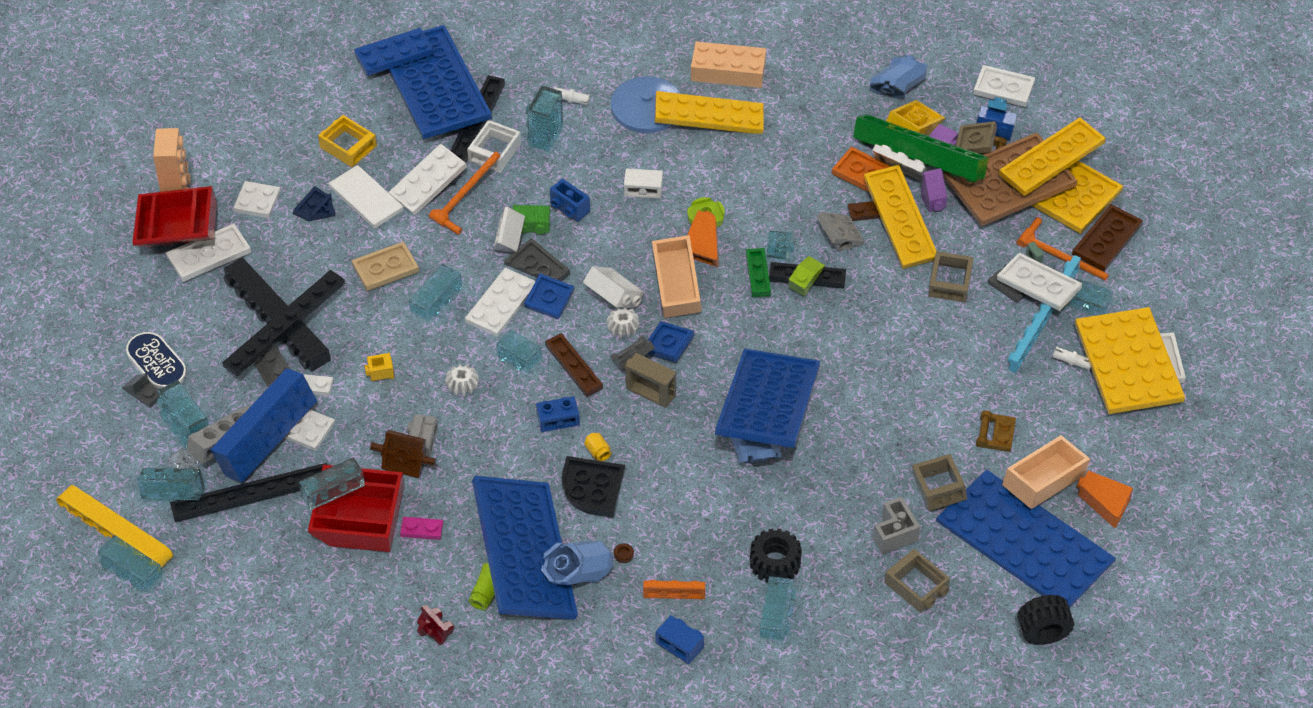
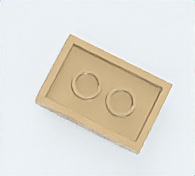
M404 241L352 260V266L366 291L419 272V267Z

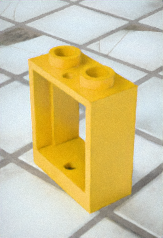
M344 115L333 121L328 128L318 135L320 148L350 167H354L377 147L376 135ZM344 131L359 140L348 151L333 142Z

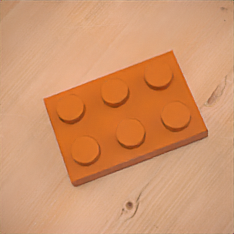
M851 146L832 168V174L869 192L864 180V174L892 166Z

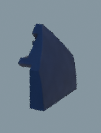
M314 186L294 208L293 214L306 221L334 216L335 209L332 204V195Z

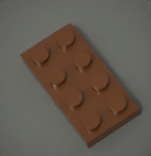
M1110 204L1075 246L1072 255L1080 257L1081 260L1105 272L1142 226L1143 220Z

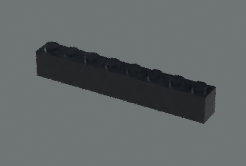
M243 257L224 267L225 283L229 287L232 286L239 298L243 297L250 310L252 308L255 310L256 316L260 321L264 320L266 324L269 323L288 306ZM303 321L279 340L281 344L288 346L292 356L296 355L299 358L301 366L303 368L307 367L311 372L331 361L329 349Z

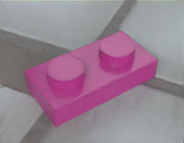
M403 517L400 537L441 540L444 522L439 519Z

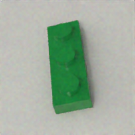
M765 248L746 249L752 297L771 296Z

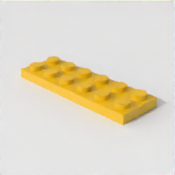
M656 91L655 123L763 134L764 103Z
M1079 117L1001 168L999 175L1023 196H1026L1103 145L1106 138Z
M896 165L864 174V180L902 269L934 261L937 250L900 166Z

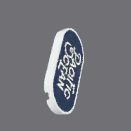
M143 332L129 340L126 346L127 356L141 374H147L150 384L157 389L172 390L184 382L186 376L185 364L161 336L152 332Z

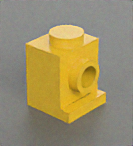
M390 353L367 357L368 365H364L366 377L370 376L371 381L387 378L394 379Z

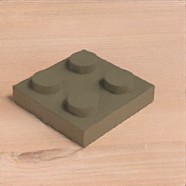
M996 122L961 125L956 146L978 154L992 152L997 130Z

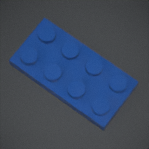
M417 28L356 48L354 53L366 75L369 76L433 55L434 50L422 29Z

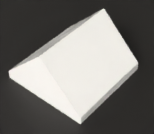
M509 207L504 208L500 217L493 250L517 252L525 218L524 215Z

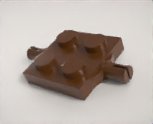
M392 430L386 432L383 445L374 442L370 445V450L381 452V469L403 472L404 475L416 478L421 476L423 464L434 467L437 460L436 458L425 456L426 439Z

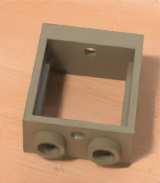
M936 251L928 297L966 302L974 257ZM939 265L966 269L964 285L936 281Z
M635 353L631 359L627 360L625 364L626 389L667 408L676 396V372L638 353Z
M951 454L912 465L915 482L929 511L967 500L966 486ZM947 471L951 472L955 483L932 490L928 489L924 478Z
M915 549L910 551L885 573V584L920 613L926 608L930 609L934 605L935 600L940 596L944 597L950 589V578ZM914 568L918 569L937 585L923 598L900 581Z

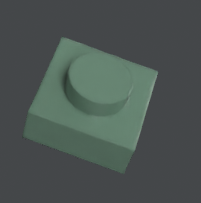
M1035 242L1027 245L1026 256L1042 263L1044 258L1042 249L1038 248Z

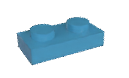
M994 97V100L989 99L987 107L1007 112L1010 109V105L1006 104L1007 100L997 97Z

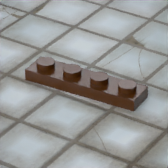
M562 333L545 341L547 349L586 397L603 389V383Z

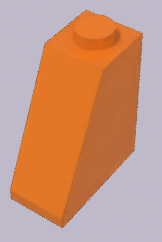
M698 210L687 234L690 235L693 259L718 267L719 253L716 217L709 211L702 212Z
M1089 470L1085 477H1080L1077 488H1080L1078 496L1112 527L1116 528L1131 499L1133 488Z

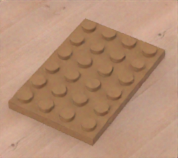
M1037 132L984 154V156L989 157L985 179L973 183L966 181L964 177H955L950 175V172H943V178L981 226L1077 186V180L1066 168L1026 196H1023L999 175L1001 168L1044 141Z

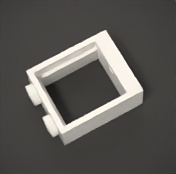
M488 120L467 149L468 161L482 166L493 154V152L483 149L484 145L490 137L497 138L509 143L500 155V158L490 167L491 170L501 173L521 145V132Z
M592 266L583 281L584 284L615 307L625 308L626 306V308H635L641 303L644 291L612 268Z

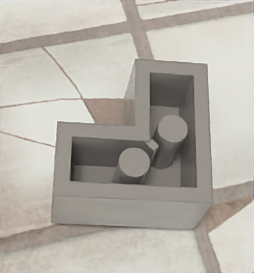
M902 496L885 502L882 514L884 522L874 525L873 540L882 554L919 541L920 526Z

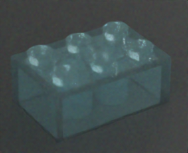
M541 85L538 92L534 93L532 103L528 104L525 113L528 118L526 122V127H528L527 140H529V147L549 153L563 129L562 91Z
M176 380L157 390L159 397L157 403L161 408L159 412L164 422L168 421L170 423L169 427L172 433L179 435V441L185 448L187 447L188 436L209 424L207 417L179 380Z

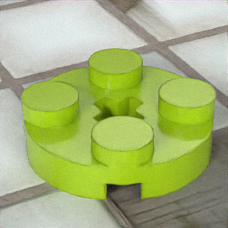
M702 197L694 200L691 206L688 207L687 218L691 225L698 210L702 212L709 211L714 214L717 227L723 224L725 210L719 201L715 202L711 201L709 197Z

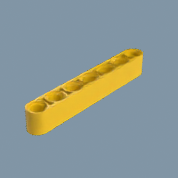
M70 485L56 498L60 507L64 506L67 508L66 511L75 517L79 516L82 518L81 521L90 527L94 526L97 528L96 531L105 537L109 536L112 538L111 541L121 547L124 546L134 556L141 557L143 562L151 567H156L157 571L173 557V553L166 545L76 486Z

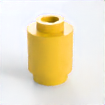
M591 433L586 437L584 446L595 460L605 461L611 456V447L600 433Z

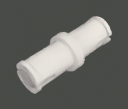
M554 87L552 98L566 100L568 103H579L585 106L588 105L590 100L589 94L575 92L574 89L566 90Z
M1056 346L1053 358L1067 362L1069 366L1075 365L1090 371L1091 366L1087 357L1077 354L1076 351L1070 352Z

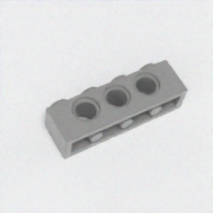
M247 405L215 423L188 436L187 452L202 464L215 458L210 449L250 407Z

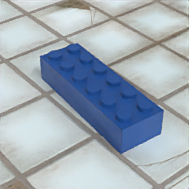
M286 368L210 449L226 477L243 483L315 405L317 399L302 373Z

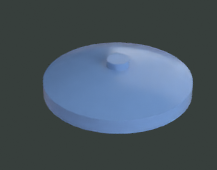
M650 76L633 78L622 83L614 91L611 98V111L616 121L629 130L640 133L659 132L671 127L673 124L655 123L656 91L681 93L672 83L661 78Z

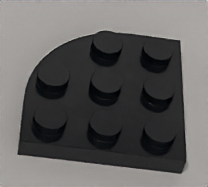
M566 456L562 472V489L565 497L575 508L585 513L614 518L624 478L625 465Z

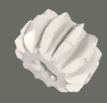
M626 306L624 309L617 307L616 311H611L610 316L607 318V328L609 332H612L613 337L619 334L620 339L623 335L629 339L630 334L635 335L636 330L639 328L638 314L634 313L633 309L627 310Z
M459 364L457 368L452 366L451 371H447L445 379L450 393L454 392L456 396L462 393L464 397L466 392L472 394L473 389H477L479 381L476 370L470 368L468 364L464 367Z

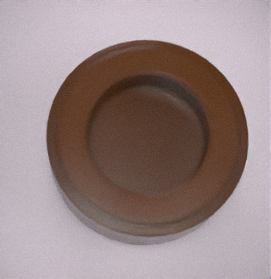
M619 544L614 548V559L617 562L628 563L633 559L634 549L629 544Z

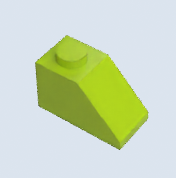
M808 256L797 266L789 278V288L805 297L825 265Z

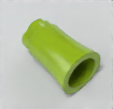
M489 563L482 565L479 577L468 599L472 607L482 611L487 609L495 597Z

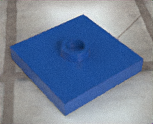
M540 273L524 302V307L559 320L575 288L573 285Z
M660 321L648 339L652 342L655 349L647 354L676 363L695 336L694 331Z

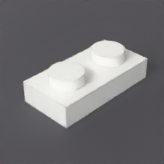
M303 374L314 395L330 396L333 377Z

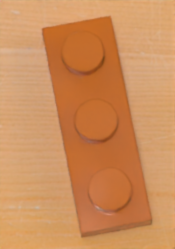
M643 580V598L705 599V582Z

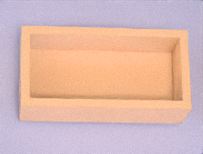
M696 41L691 64V81L762 88L766 65V48Z
M179 128L156 129L153 158L160 192L189 189L187 185L191 184V175L187 173L188 161H185L186 149L182 148L184 146V138L180 136Z
M690 235L652 241L664 318L702 312Z
M1059 436L1007 468L1002 485L1029 508L1033 509L1079 480L1081 476H1085L1090 458L1063 436Z

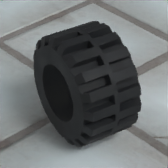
M773 528L768 529V532L764 530L760 535H756L750 548V568L753 569V574L755 576L758 574V579L761 581L763 578L766 579L765 583L770 584V581H774V584H779V581H782L784 584L787 583V578L790 580L794 579V574L797 575L801 567L802 547H800V541L796 540L794 534L790 535L789 531L783 532L779 528L777 530H773ZM770 553H780L783 554L785 557L781 559H772L766 555Z
M1043 595L1033 598L1021 606L1017 612L1025 641L1034 645H1046L1060 641L1073 631L1075 625L1068 602L1059 595Z

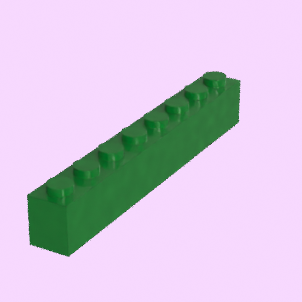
M868 114L857 116L853 138L860 140V143L872 144L874 146L876 144L879 146L886 145L897 154L898 152L904 153L908 156V159L920 160L925 164L924 166L931 165L935 169L941 168L942 171L950 172L952 176L966 178L968 182L975 183L978 180L985 179L989 157Z

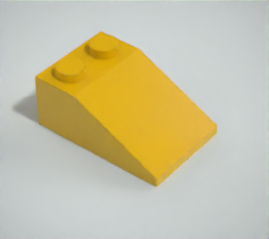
M915 100L890 111L886 121L928 136L938 124L945 120V117Z

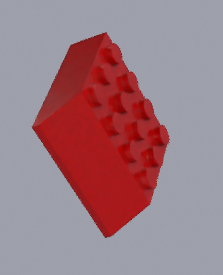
M207 186L138 194L133 246L140 248L214 239L217 202L213 187Z
M323 465L308 533L333 547L390 552L404 490L403 472Z

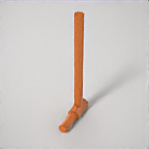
M495 151L442 210L433 209L429 213V218L441 226L447 227L454 233L461 234L462 228L449 220L448 213L500 158V154Z
M1036 217L1029 228H1026L1016 241L1017 245L1023 248L1027 247L1029 243L1035 242L1038 248L1065 262H1070L1072 256L1035 239L1034 232L1042 223V219ZM1080 261V269L1105 281L1109 277V274Z

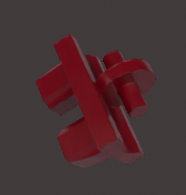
M427 605L422 606V613L417 620L419 625L417 629L420 636L428 635L439 645L443 644L446 637L453 633L454 625L451 621H441L442 612L438 607L430 609Z

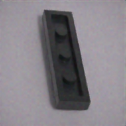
M771 262L769 281L789 283V278L799 264ZM824 267L813 285L845 288L846 269Z

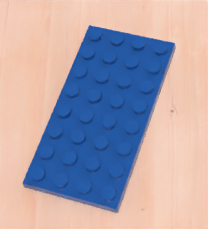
M445 25L423 31L434 50L433 55L388 69L423 139L492 119V113Z
M744 348L716 425L715 435H721L725 438H738L744 441H756L763 444L780 445L785 448H795L818 375L820 361Z
M986 469L966 489L967 500L949 505L936 518V522L1040 595H1059L1064 597L1070 608L1115 562L1116 557L1040 505L1033 509L1029 508L1002 485V479Z
M474 476L472 484L499 614L575 620L578 612L572 585L552 584L541 570L545 562L543 559L544 553L556 543H562L549 483Z

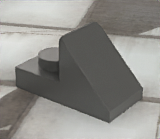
M146 373L134 376L122 387L124 391L149 408L164 396L162 391L149 383Z

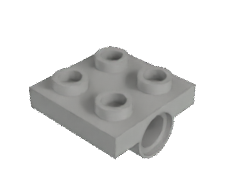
M820 212L817 216L831 242L835 244L839 252L845 249L850 250L852 246H862L864 243L860 232L856 229L848 215Z

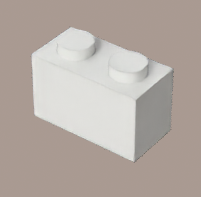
M626 168L624 196L661 199L663 171Z

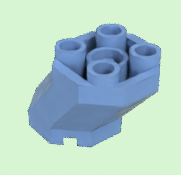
M905 55L904 58L893 57L890 66L871 78L870 90L883 96L888 93L892 94V98H904L907 90L925 79L928 65L915 60V57Z
M731 437L739 463L766 461L771 457L772 459L781 457L779 445L744 441Z
M581 541L568 544L556 543L544 553L543 559L545 562L541 570L552 584L595 583L600 581L612 569L613 555L602 541Z

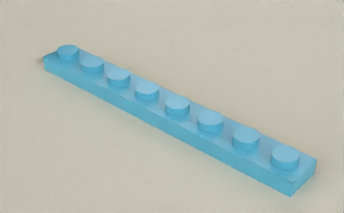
M1074 255L1070 262L1067 261L1063 274L1073 279L1079 270L1081 258ZM1043 302L1041 303L1040 312L1034 314L1032 325L1026 327L1024 338L1019 339L1016 351L1011 352L1008 358L1010 371L1014 373L1018 371L1055 308Z

